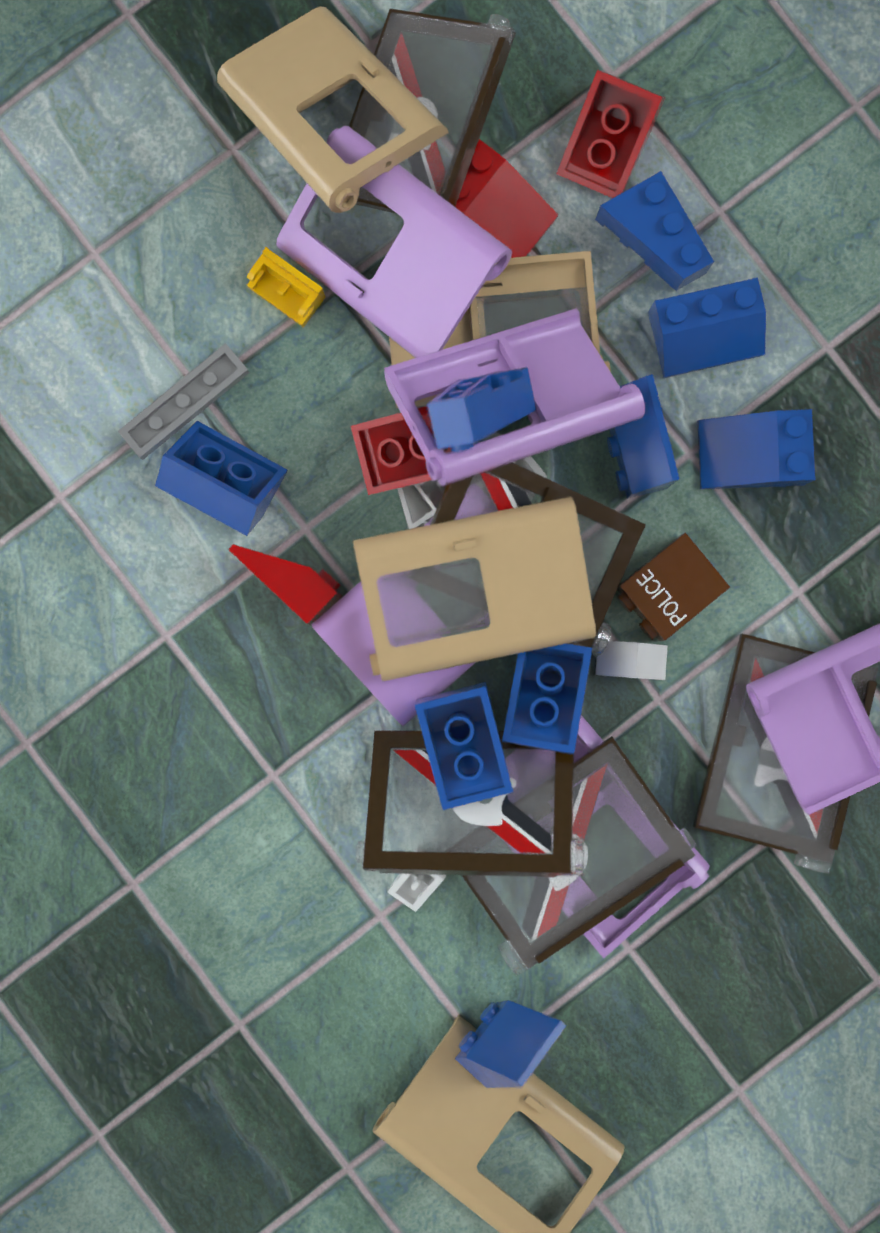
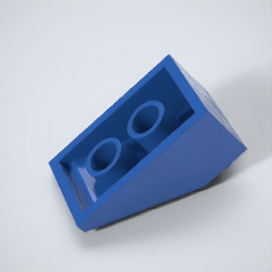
M812 409L769 411L697 421L700 489L804 486L815 480Z
M562 644L518 653L502 742L574 755L592 648Z
M486 682L416 700L415 709L442 810L513 792Z
M509 1000L497 1002L496 1004L492 1002L481 1014L480 1019L483 1022L475 1032L471 1030L460 1042L458 1048L461 1051L455 1060L486 1088L523 1087L566 1025L558 1019Z

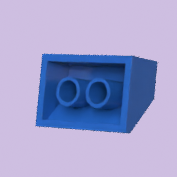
M758 278L656 300L648 311L663 378L765 355L766 309Z
M653 374L625 384H634L640 390L645 403L644 416L638 420L609 429L611 437L607 438L609 453L612 458L617 457L620 469L616 471L617 485L620 491H625L627 499L667 489L680 479Z
M196 421L163 455L155 486L248 536L266 512L287 473V469Z

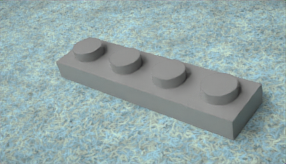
M225 343L118 430V432L138 457L144 460L250 372Z

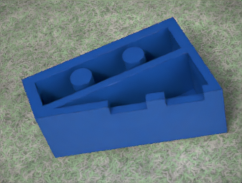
M662 171L599 207L595 220L603 227L605 225L619 237L620 242L625 247H630L645 260L644 263L675 291L705 275L714 263L713 258Z
M528 367L457 380L427 403L437 448L451 447L452 452L471 449L474 447L473 443L537 410Z

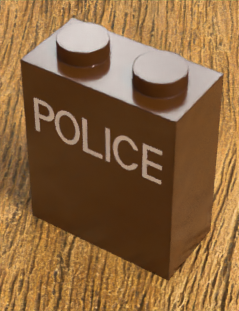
M685 532L619 584L617 591L620 594L617 596V599L629 613L633 610L642 620L639 623L640 628L651 640L656 637L658 641H666L727 591L730 586Z

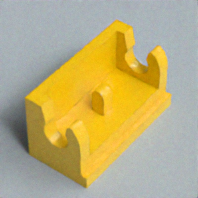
M267 247L262 251L261 256L247 275V278L250 280L247 286L250 290L303 328L326 298L320 285Z

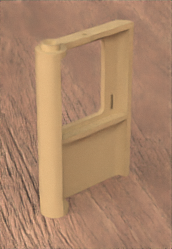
M326 7L315 8L230 58L222 64L218 71L217 81L220 87L328 208L335 213L348 211L355 206L360 187L381 174L390 171L397 164L449 133L447 128ZM357 80L405 131L355 163L347 164L299 113L351 81Z
M458 1014L447 1034L397 1102L390 1103L380 1115L372 1132L499 1233H570L619 1163L624 1153V1144L533 1073L523 1087L486 1088L455 1060L461 1051L458 1046L462 1039L471 1030L474 1032L477 1030ZM517 1111L524 1113L591 1166L590 1176L558 1222L553 1226L546 1225L477 1169L478 1162L511 1116Z

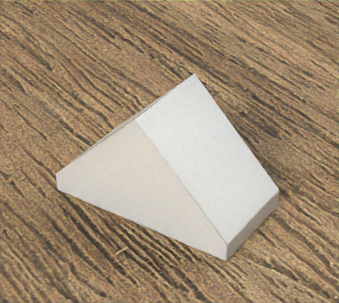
M598 640L595 675L665 680L668 646Z
M419 847L415 850V852H425ZM399 874L389 888L388 893L416 912L441 884L446 875Z

